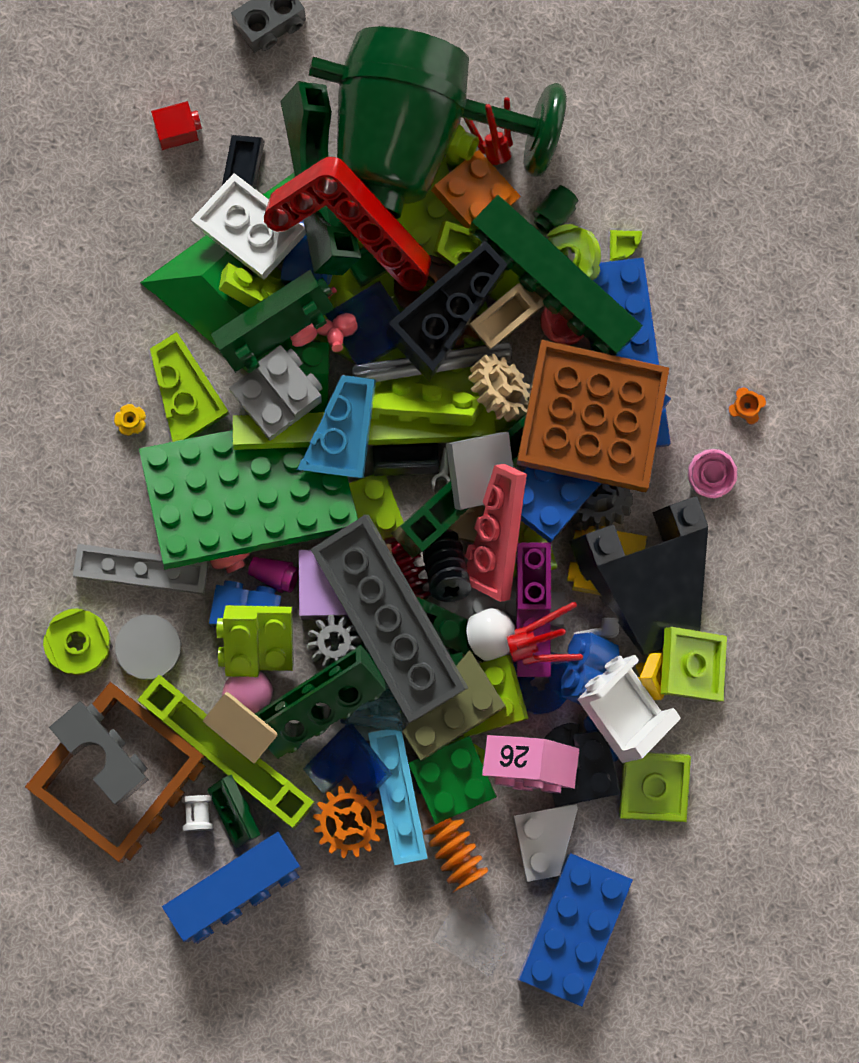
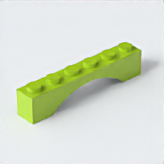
M158 675L138 698V701L224 773L228 776L232 775L236 783L293 830H295L315 805L313 800L261 758L253 764L203 722L207 714L161 675Z

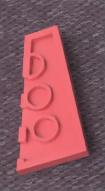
M506 464L494 465L483 499L485 510L482 517H477L474 526L477 535L474 544L468 545L465 557L468 559L467 572L471 587L500 602L510 600L527 477L526 473Z

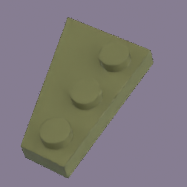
M470 650L456 666L468 689L416 721L409 723L403 730L404 735L421 761L506 708V705Z

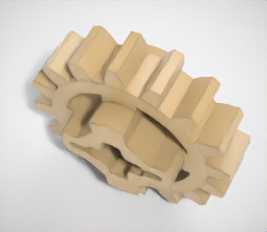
M492 354L489 357L484 355L470 368L472 375L469 376V380L475 384L471 390L479 394L480 397L477 401L486 407L488 413L493 410L497 419L500 420L504 416L507 422L513 419L517 421L526 414L530 393L527 390L531 387L530 384L523 382L522 379L525 375L516 369L514 363L509 366L505 357H501L498 360L497 356Z

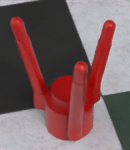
M505 97L504 109L511 111L510 98ZM487 104L485 110L490 134L485 136V141H483L474 122L465 118L464 120L471 134L479 138V151L485 154L492 165H499L511 159L510 147L513 146L511 131L504 129V136L502 132H497L492 107L490 104Z
M572 602L525 627L515 629L514 635L507 636L513 661L522 660L524 665L535 662L582 660V654L533 655V653L539 652L538 643L565 635V629L551 631L535 636L534 632L530 633L576 608L577 603Z

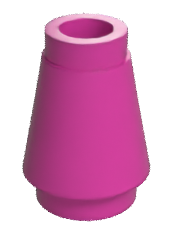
M253 557L249 565L248 575L253 576L280 593L284 591L291 593L299 577V568L293 566L292 562Z

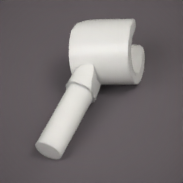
M446 447L443 450L439 474L435 475L432 479L431 488L433 492L436 481L444 480L446 483L450 481Z
M602 618L601 628L575 632L574 634L591 632L599 637L615 638L619 634V620L617 618Z

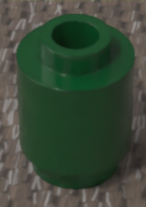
M559 185L556 189H551L532 213L535 218L534 224L547 234L554 228L564 225L575 212V205L579 201L578 198L565 186Z

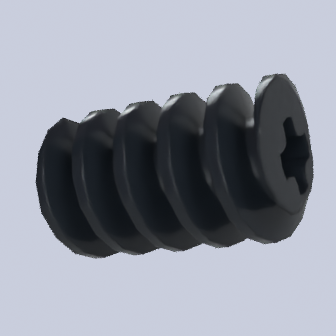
M449 529L429 545L422 554L425 572L427 573V582L429 583V592L432 597L443 602H456L469 595L471 583L469 582L463 545L458 540V533Z

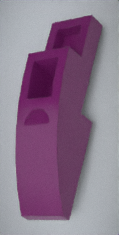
M551 543L517 544L516 629L525 627L550 614ZM550 622L530 633L534 632V635L538 636L551 632ZM551 640L538 643L539 652L533 653V655L551 654ZM519 660L517 661V677H551V662H535L524 665L523 661Z

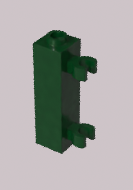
M309 270L211 333L220 353L235 373L243 367H246L247 371L251 373L260 367L257 358L311 323L316 330L325 325L327 321L324 315L335 309L328 298L333 292L323 277L317 280L311 270Z

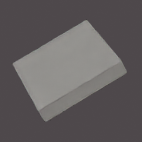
M500 432L446 444L455 509L462 510L484 505L483 499L494 465L506 464L513 468L509 432Z

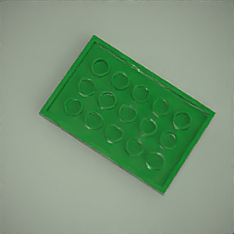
M233 430L139 448L164 570L334 535L358 520L347 476L297 470L308 447L234 450Z

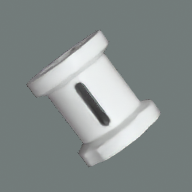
M211 795L182 797V803L185 804L186 824L183 825V831L213 829V824L209 822Z

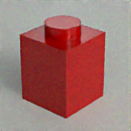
M188 101L151 111L162 150L199 141L196 130L202 129L197 110L191 112Z

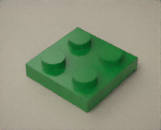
M470 735L443 747L423 761L417 758L409 762V766L435 824L497 797L489 777L482 775L483 764Z

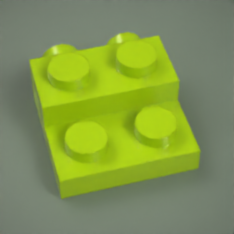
M225 606L223 618L217 619L216 626L217 638H223L224 647H219L218 667H225V676L258 677L260 670L293 671L292 607Z

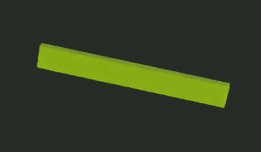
M484 407L472 426L430 423L428 417H420L412 420V422L399 421V415L380 414L379 419H371L368 445L445 443L496 434L494 411L492 410L488 413L486 407ZM325 412L307 413L271 441L268 440L249 415H233V449L309 447L310 441Z

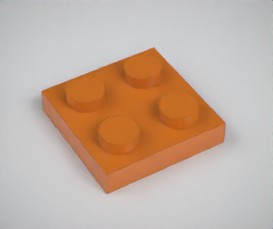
M479 149L470 160L463 161L431 189L464 227L469 229L471 222L497 195L503 198L510 206L514 205L521 197Z

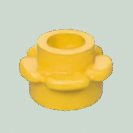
M126 404L120 408V412L115 414L114 423L119 427V431L123 435L139 434L145 428L146 423L144 420L146 419V414L142 408H136L133 404ZM132 417L133 422L129 423L127 419Z

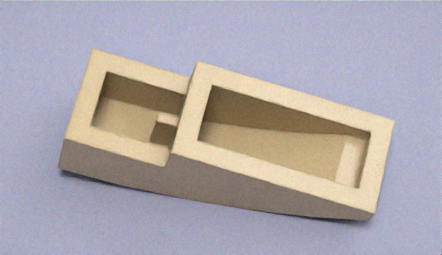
M518 283L471 322L469 326L491 350L545 306L543 304L544 299L535 291L529 292Z

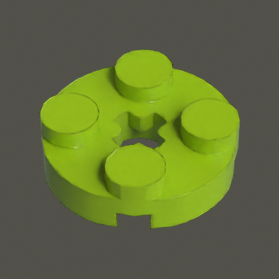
M565 224L554 228L547 235L549 237L548 240L566 256H568V250L571 249L575 253L573 263L592 280L596 279L600 273L601 250L595 235L591 231L573 224Z
M78 608L68 609L56 615L49 623L50 626L43 639L44 651L51 664L65 674L78 676L91 673L98 669L108 658L111 644L109 630L102 619L92 612ZM75 633L79 637H86V642L82 644L83 649L79 651L75 647L69 648L68 643L73 641L72 635Z

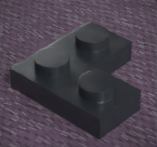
M599 729L574 734L575 747L579 748L578 760L580 767H577L575 789L561 788V793H552L555 807L621 794L611 746Z

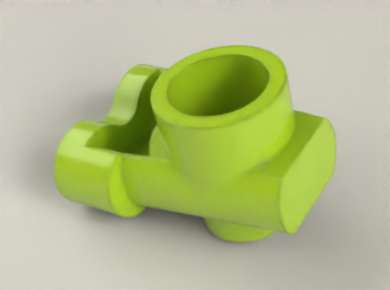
M459 125L446 154V162L450 170H454L464 159L470 160L475 154L479 143V138L466 132L461 125Z

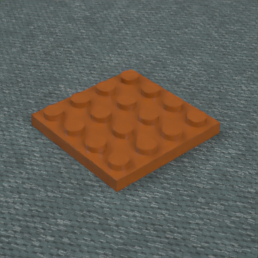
M541 340L516 465L646 493L649 488L669 367Z

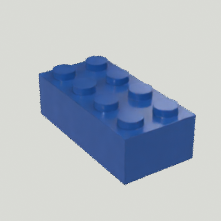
M276 832L163 905L162 908L183 942H190L192 940L194 944H198L214 933L211 927L220 921L223 925H227L243 915L240 908L248 903L255 907L271 897L268 890L279 884L284 888L300 878L297 872L302 867L282 835Z
M572 853L568 854L517 980L582 1007L633 879Z

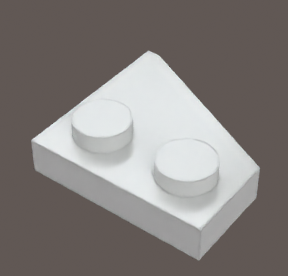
M577 804L513 816L526 882L560 876L578 810Z

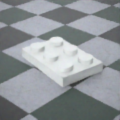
M235 173L191 219L195 227L263 280L306 235L305 227L300 223L283 232H276L268 228L264 223L263 217L269 199Z

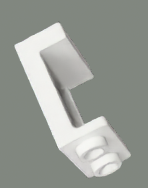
M636 655L622 658V656L613 658L605 665L606 671L602 675L591 679L585 685L587 690L577 699L622 763L642 759L681 719L674 708L661 711L632 670V667L639 661Z

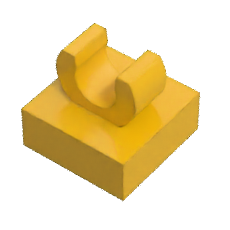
M650 653L646 663L636 664V669L640 675L638 678L653 700H663L665 695L661 694L662 653Z

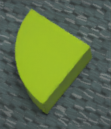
M610 230V261L626 260L628 256H632L640 244L642 231Z

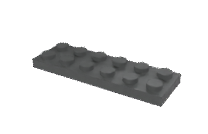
M369 515L362 516L310 549L409 723L416 721L468 689L467 684Z

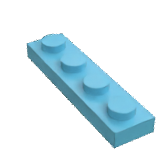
M401 726L368 733L394 865L428 859Z

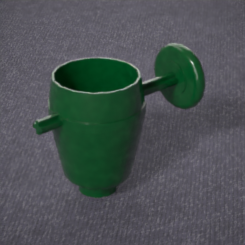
M368 27L357 32L345 60V65L313 57L308 76L339 84L337 158L341 159L396 219L401 218L404 204L415 203L426 197L460 125L461 117L488 125L485 110L487 104L467 99L469 56L461 48L446 40L423 32L397 27ZM559 83L548 85L544 89L536 105L533 117L491 106L496 127L527 135L523 164L525 172L531 177H538L545 173L554 156L561 135L567 96L565 88Z

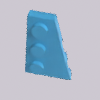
M341 376L325 409V414L297 470L364 478L376 379Z

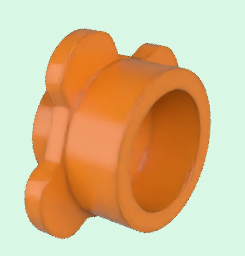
M745 387L739 388L736 391L737 398L734 404L729 406V414L732 417L739 416L745 419L750 425L755 424L759 420L758 413L760 409L766 405V399L764 396L749 391ZM744 404H750V408L746 409Z

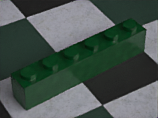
M499 195L471 222L469 232L471 233L472 240L478 246L486 241L508 264L506 270L509 271L511 269L519 276V282L529 292L535 291L544 299L543 304L549 311L562 315L568 321L567 326L578 336L584 335L592 343L591 347L594 351L618 356L643 327L640 322Z

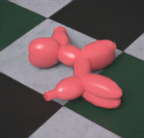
M335 287L330 288L333 294L337 292ZM350 313L341 314L333 322L326 319L327 323L317 330L311 323L290 337L292 345L302 347L310 343L317 334L327 336V341L332 346L333 352H340L343 349L344 337L352 335L357 330L356 317Z

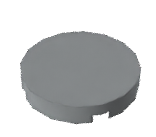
M143 614L130 619L121 627L116 637L115 653L119 664L129 675L138 679L153 681L158 675L165 677L176 667L182 643L177 630L168 620L157 615Z

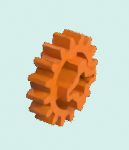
M352 785L350 793H345L343 787L339 786V795L334 797L328 791L326 795L329 802L327 804L323 802L317 803L318 807L323 811L321 814L313 815L314 820L320 821V826L315 827L313 830L314 833H323L324 835L319 841L320 845L328 842L331 844L329 848L330 854L340 849L342 858H346L348 851H353L355 857L358 858L360 856V848L371 852L372 849L369 842L371 840L380 842L381 838L375 833L376 830L385 829L384 824L377 822L378 818L384 816V811H375L374 807L377 806L379 800L374 799L369 802L367 800L368 790L358 795L354 785ZM343 800H355L351 807L339 809L334 806ZM365 807L371 815V828L362 821L361 814ZM351 813L355 814L354 820L363 830L354 829L353 827H349L347 831L343 830V822L335 814L344 815L345 817L350 816ZM327 816L334 820L337 830L333 837H331L327 829ZM359 835L364 838L356 844H343L349 836Z

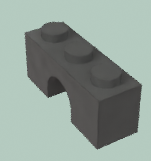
M79 701L49 728L73 755H76L89 745H98L104 749L106 764L102 771L92 779L113 804L119 806L149 780L144 774L148 768L136 754L132 757L127 755L122 749L126 742L114 728L109 732L100 723L104 716L92 703L86 707L84 703Z

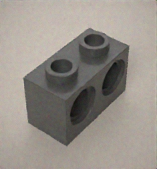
M250 0L231 12L233 25L253 53L260 49L262 51L270 49L277 43V38L286 32L292 34L298 31L303 26V21L306 20L305 8L299 0ZM280 7L291 9L289 13L284 15L276 12ZM256 23L265 26L263 30L258 32L250 29Z

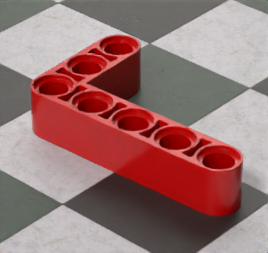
M326 157L270 195L263 218L264 223L271 230L276 232L286 231L319 209L327 206L404 289L418 291L426 286L431 266V258L428 253L341 159Z

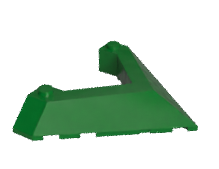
M295 174L289 175L264 193L263 196L269 199L276 189L295 178ZM205 235L141 281L140 284L156 295L165 305L217 347L211 333L250 309V307L219 290L222 271L228 263L238 268H243L249 273L252 270ZM288 338L257 358L260 361L280 345L285 351L291 348L302 361V365L299 366L301 371L306 376L312 373L323 388L319 391L322 403L308 413L325 412L329 396L330 346L328 342H310L302 347H295L292 345L291 338Z

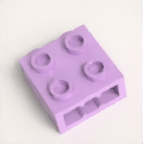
M299 550L300 619L328 620L329 615H334L335 619H341L342 616L350 619L312 551Z

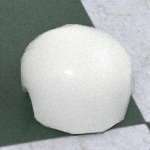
M494 608L481 611L468 619L466 630L468 643L473 652L482 660L489 661L505 656L510 652L507 636L515 634V626L504 611Z

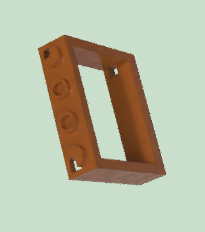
M109 682L92 703L104 717L116 702L119 701L185 753L189 759L118 847L46 790L74 756L62 743L57 746L25 788L115 860L123 863L125 859L131 861L143 847L139 842L147 832L152 835L164 821L160 815L168 805L174 808L185 794L181 789L190 779L195 782L198 779L200 773L206 767L203 764L206 757L117 686Z

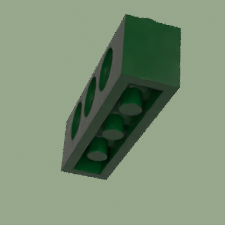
M360 645L255 713L278 734L268 746V749L277 759L287 753L295 752L301 747L302 743L313 736L322 735L333 723L350 717L358 707L366 702H373L378 699L386 690L385 679L373 658ZM344 686H353V688H351V689H345V688H342V687H344ZM318 703H324V704H327V705H325V706H317L316 704H318ZM296 720V721H299V722H298V723H290L289 721Z

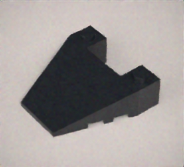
M697 496L652 512L663 543L625 556L614 525L569 541L581 574L587 581L590 580L600 593L599 598L605 606L609 605L618 617V624L642 656L663 648L665 628L676 627L700 631L708 524Z

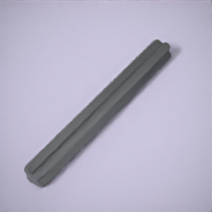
M500 342L491 350L486 345L451 350L437 372L472 367L484 355L489 357L495 354L498 360L501 357H505L506 361L512 359L511 345L509 342ZM407 358L361 364L353 367V377L376 379V382L422 375Z

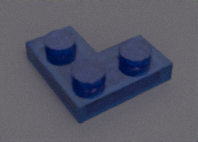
M346 724L303 768L322 794H326L328 791L331 792L347 775L364 797H370L392 775L391 771L353 724Z

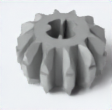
M329 615V626L326 627L321 620H317L316 625L321 632L318 633L314 630H309L308 636L317 640V642L308 643L306 645L307 650H319L313 654L311 659L316 663L324 657L322 669L328 667L331 661L335 662L356 649L352 645L363 643L360 636H352L357 632L354 625L345 629L348 622L345 616H342L339 625H335L334 615ZM332 636H338L339 641L341 639L344 640V643L339 644V650L332 651L331 646L326 648V643L331 642Z

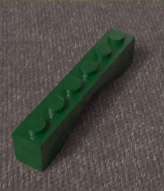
M298 81L280 101L295 177L320 160L328 157L329 128L332 111L327 86L324 84ZM327 206L304 219L314 274L343 276L361 258L357 238Z
M526 414L506 431L509 432L513 468L518 466L516 463ZM450 480L391 534L405 551L414 558L440 537L469 508L455 509Z

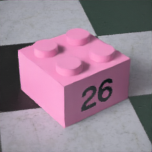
M487 735L482 775L495 778V785L513 787L516 790L533 791L534 788L541 789L543 792L561 793V788L575 789L579 748L547 739Z

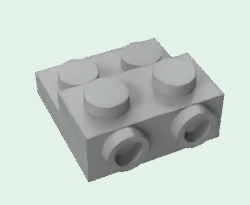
M281 345L258 361L260 367L229 387L232 395L269 441L322 403L319 391L323 388L312 373L306 376L299 368L302 365V361L291 348L285 351Z

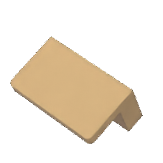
M228 692L220 698L203 720L207 726L253 764L278 735L274 729Z

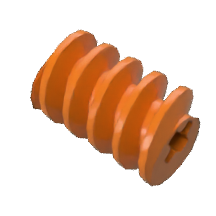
M451 817L423 831V834L435 835L428 844L430 847H441L434 857L436 860L447 859L440 869L442 872H453L446 881L448 884H459L453 891L455 892L481 879L489 870L487 867H476L483 858L481 855H470L477 846L475 843H464L469 837L470 832H459L458 829L462 826L464 820H453Z

